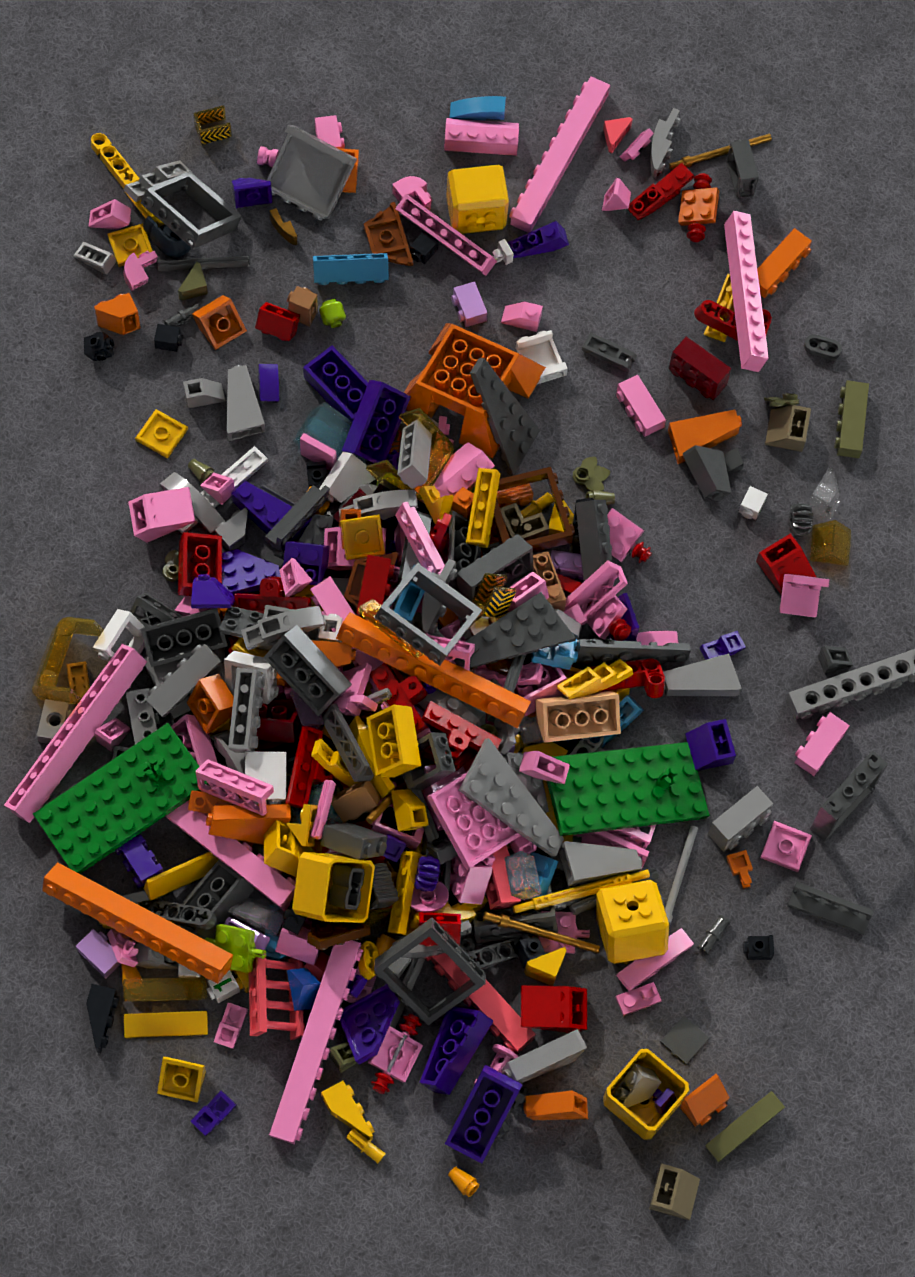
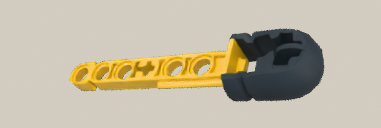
M96 133L92 135V149L97 155L100 154L101 161L123 189L126 184L139 181L140 178L104 134ZM96 140H101V141H103L104 143L101 144V145H98V144H96V143H94V142H95ZM110 152L114 156L106 157L104 154ZM121 165L124 168L121 170H117L114 168V166ZM127 194L146 219L143 225L145 232L151 236L153 242L165 255L176 258L190 251L191 247L167 226L162 228V230L159 228L165 224L141 204L142 200L135 202Z

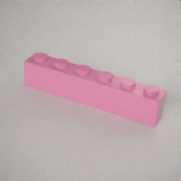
M406 194L395 208L401 215L436 238L442 245L483 275L487 276L497 262L493 256Z

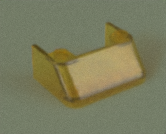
M421 408L399 415V418L407 426L418 419L432 434L428 480L426 483L411 489L401 481L397 475L398 471L388 460L366 467L367 471L379 483L382 479H385L401 490H415L417 500L422 499L418 490L423 486L434 485L454 450L451 441Z
M65 617L53 629L32 686V693L38 699L67 702L69 704H78L81 698L71 688L57 687L56 685L73 634L100 637L104 631L95 620Z

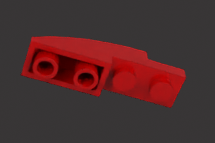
M681 162L656 185L653 183L630 202L627 210L637 220L652 214L681 192L680 189L690 182L694 175Z

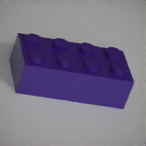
M332 345L303 367V375L305 380L351 427L368 382Z
M369 380L342 451L352 453L358 459L370 465L383 467L411 396L384 382Z
M485 1065L445 1144L482 1164L523 1084Z

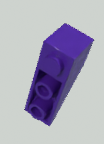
M557 221L507 242L514 253L513 258L552 252L569 245L565 229Z

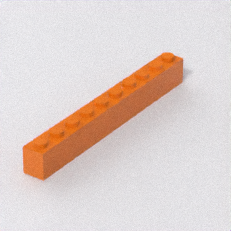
M351 612L342 622L336 639L410 676H416L419 680L517 729L531 701L446 659L439 666L396 634Z
M58 862L44 876L42 891L49 896L57 898L66 905L74 907L83 914L91 916L100 923L108 925L119 933L125 934L136 942L142 943L153 951L159 952L208 980L218 984L231 968L233 954Z

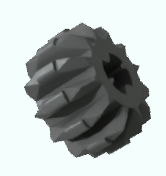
M805 503L793 504L788 518L789 530L792 535H808L812 528V508L809 504Z

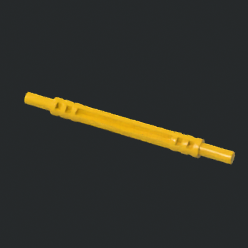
M648 869L632 874L625 873L532 898L529 902L514 905L513 911L516 914L531 909L539 910L594 895L602 888L630 884L634 881L649 878L650 873Z

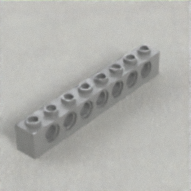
M915 649L789 692L786 700L795 720L799 718L802 720L808 719L816 712L820 714L825 713L831 709L830 707L836 705L843 707L849 703L848 701L853 699L860 701L871 693L874 695L880 694L888 687L892 689L897 688L903 684L902 682L908 680L909 682H915ZM896 668L903 669L905 673H899ZM883 674L887 679L883 680L878 675ZM860 681H867L869 685L864 686ZM842 687L850 688L851 692L844 691ZM824 693H830L833 698H827ZM812 699L815 704L811 705L806 700Z

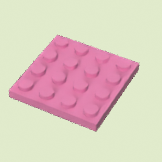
M468 771L427 796L465 869L473 867L520 836L518 832L458 791Z

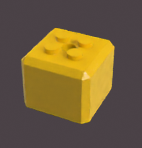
M490 165L453 169L448 172L446 198L451 227L461 234L502 230L507 225L509 199L503 166Z
M303 852L298 862L292 906L294 913L324 922L364 923L369 914L375 865L370 860H359L344 854ZM336 864L364 869V882L360 889L361 899L357 910L329 905V892L333 885L332 874Z
M646 880L602 888L596 894V920L608 961L617 964L660 956L667 952L669 922L656 882Z
M640 1049L607 1087L603 1103L607 1109L642 1139H652L687 1096L689 1083L649 1049ZM634 1063L655 1071L662 1082L658 1087L659 1090L664 1092L669 1088L674 1091L677 1101L664 1116L657 1113L653 1096L646 1105L638 1103L628 1108L612 1096Z

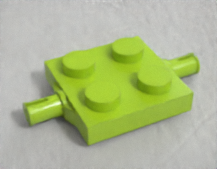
M218 924L216 925V938H205L206 941L233 954L230 968L232 970L250 973L253 971L254 958L264 959L266 957L265 950L256 949L254 942L255 931Z

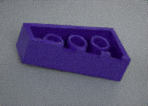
M247 481L232 492V502L240 510L246 508L248 510V517L266 534L292 508V506ZM312 517L290 541L298 542Z
M140 834L116 849L115 852L117 855L121 854L124 861L122 863L127 872L132 871L135 877L132 880L136 887L143 889L147 879L164 872L160 863H157L153 852L147 850L148 846Z
M453 1007L447 1011L419 1083L435 1093L450 1095L492 1025L493 1020L478 1010Z

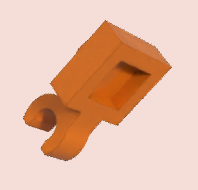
M744 850L727 855L726 859L732 875H739L743 889L751 887L752 880L748 872L752 871L753 867L747 851Z

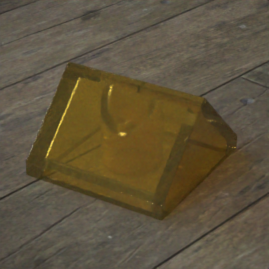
M836 520L813 525L810 561L848 566L851 530Z

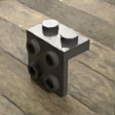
M239 607L227 608L219 631L223 634L243 638L241 630L258 624L257 621L263 619L264 613Z

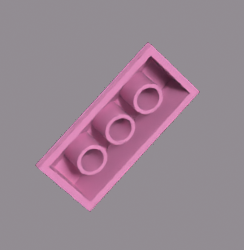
M447 118L444 151L517 156L519 123Z
M467 442L429 473L425 484L410 490L416 491L417 499L422 503L424 501L418 490L423 486L434 485L440 493V498L446 495L455 496L462 487L469 491L475 487L478 468L494 469L495 465L482 450Z
M186 714L171 726L199 766L207 759L218 763L210 735L205 733L195 715Z

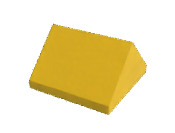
M563 947L527 961L524 971L525 975L553 986L567 951L566 948Z
M163 1056L157 1094L198 1103L206 1073L205 1066Z

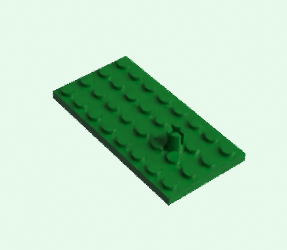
M166 723L34 812L33 815L68 867L81 874L190 800L192 790L201 792L198 789L195 772L200 766L169 723Z
M688 742L553 757L570 765L565 784L547 781L560 836L699 820L710 816Z

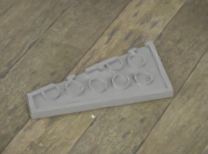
M489 738L485 739L458 791L551 857L556 856L564 841V837L560 836L558 829Z

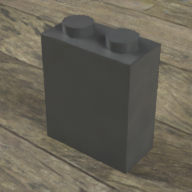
M351 822L324 825L321 846L362 860L384 856L388 836Z

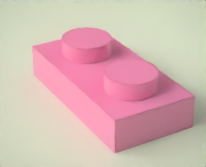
M650 128L643 131L619 156L623 161L634 160L640 154V148H645L651 142L650 138L654 133Z

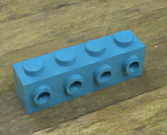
M388 254L313 256L314 283L319 285H328L329 282L347 284L351 281H355L357 284H363L366 281L383 283L385 280H389Z

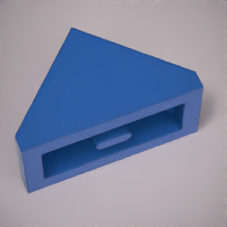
M307 968L287 970L294 1011L312 1009L321 983Z

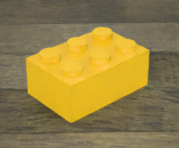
M392 705L366 717L376 776L395 778L421 766L412 707Z

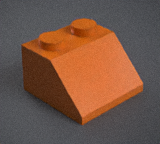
M224 295L192 313L198 328L215 350L247 331L232 300Z
M215 674L199 679L187 704L205 733L208 734L232 717L234 696L221 676Z
M715 1074L686 1096L680 1105V1109L695 1127L699 1124L704 1126L712 1119L711 1114L715 1111L719 1114L728 1106L726 1103L730 1097L719 1076Z

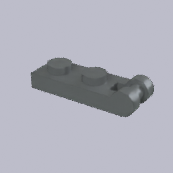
M591 332L582 346V351L608 362L626 373L630 371L631 363L637 358L634 352ZM623 356L625 357V360L623 361L619 358Z

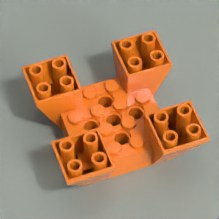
M446 323L429 350V354L432 357L427 366L410 381L404 391L405 394L411 396L406 411L423 412L432 418L439 405L463 415L464 420L459 443L465 445L469 442L482 450L486 456L493 459L500 445L495 442L487 420L489 416L487 410H483V400L481 394L476 391L470 375L471 370L479 358H485L510 391L529 399L546 367L461 327Z

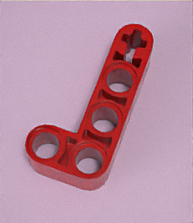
M711 300L703 301L695 309L694 315L699 322L738 341L735 312ZM762 309L765 334H767L772 317L769 311Z
M655 659L627 661L625 663L633 669V675L609 688L599 691L604 692L644 686L649 697L660 698L664 694L665 676L660 663ZM597 665V666H591L590 668L593 670L594 668L598 667L599 665Z

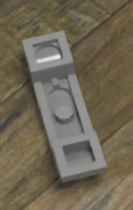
M173 472L160 483L166 491L189 487L194 516L198 519V523L210 534L215 532L216 527L221 522L225 521L208 500L179 474Z

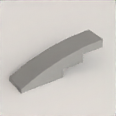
M180 160L156 166L154 172L141 175L139 181L126 184L123 190L137 202L142 200L146 189L190 171L192 173V171Z

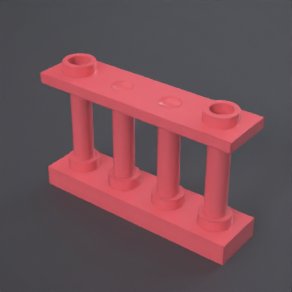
M255 957L253 971L249 973L250 1036L257 1037L266 1033L267 1029L290 1031V1040L302 1037L305 1031L303 1010L294 1011L289 982L267 980L266 968L280 970L304 968L303 962L295 958H290L288 962L267 960L266 957L264 959ZM266 988L288 990L289 1002L268 1000L266 998ZM267 1008L290 1011V1023L269 1021L267 1019Z

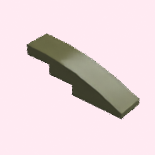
M771 1091L705 1146L716 1160L720 1162L781 1112L785 1106Z

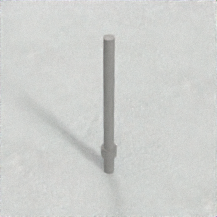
M690 826L665 907L669 925H671L673 919L672 912L698 831L696 826Z

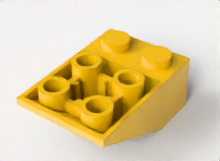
M276 820L264 835V864L283 871L288 875L297 877L299 857L303 852L315 853L310 846H302L288 825L279 820Z

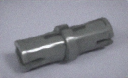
M195 303L183 311L179 310L176 315L164 320V325L178 327L181 324H187L193 318L192 313L200 309L199 305Z
M719 915L714 925L707 929L706 936L697 946L698 950H704L703 953L708 955L716 941L721 939V934L731 923L728 918L723 919L725 916Z

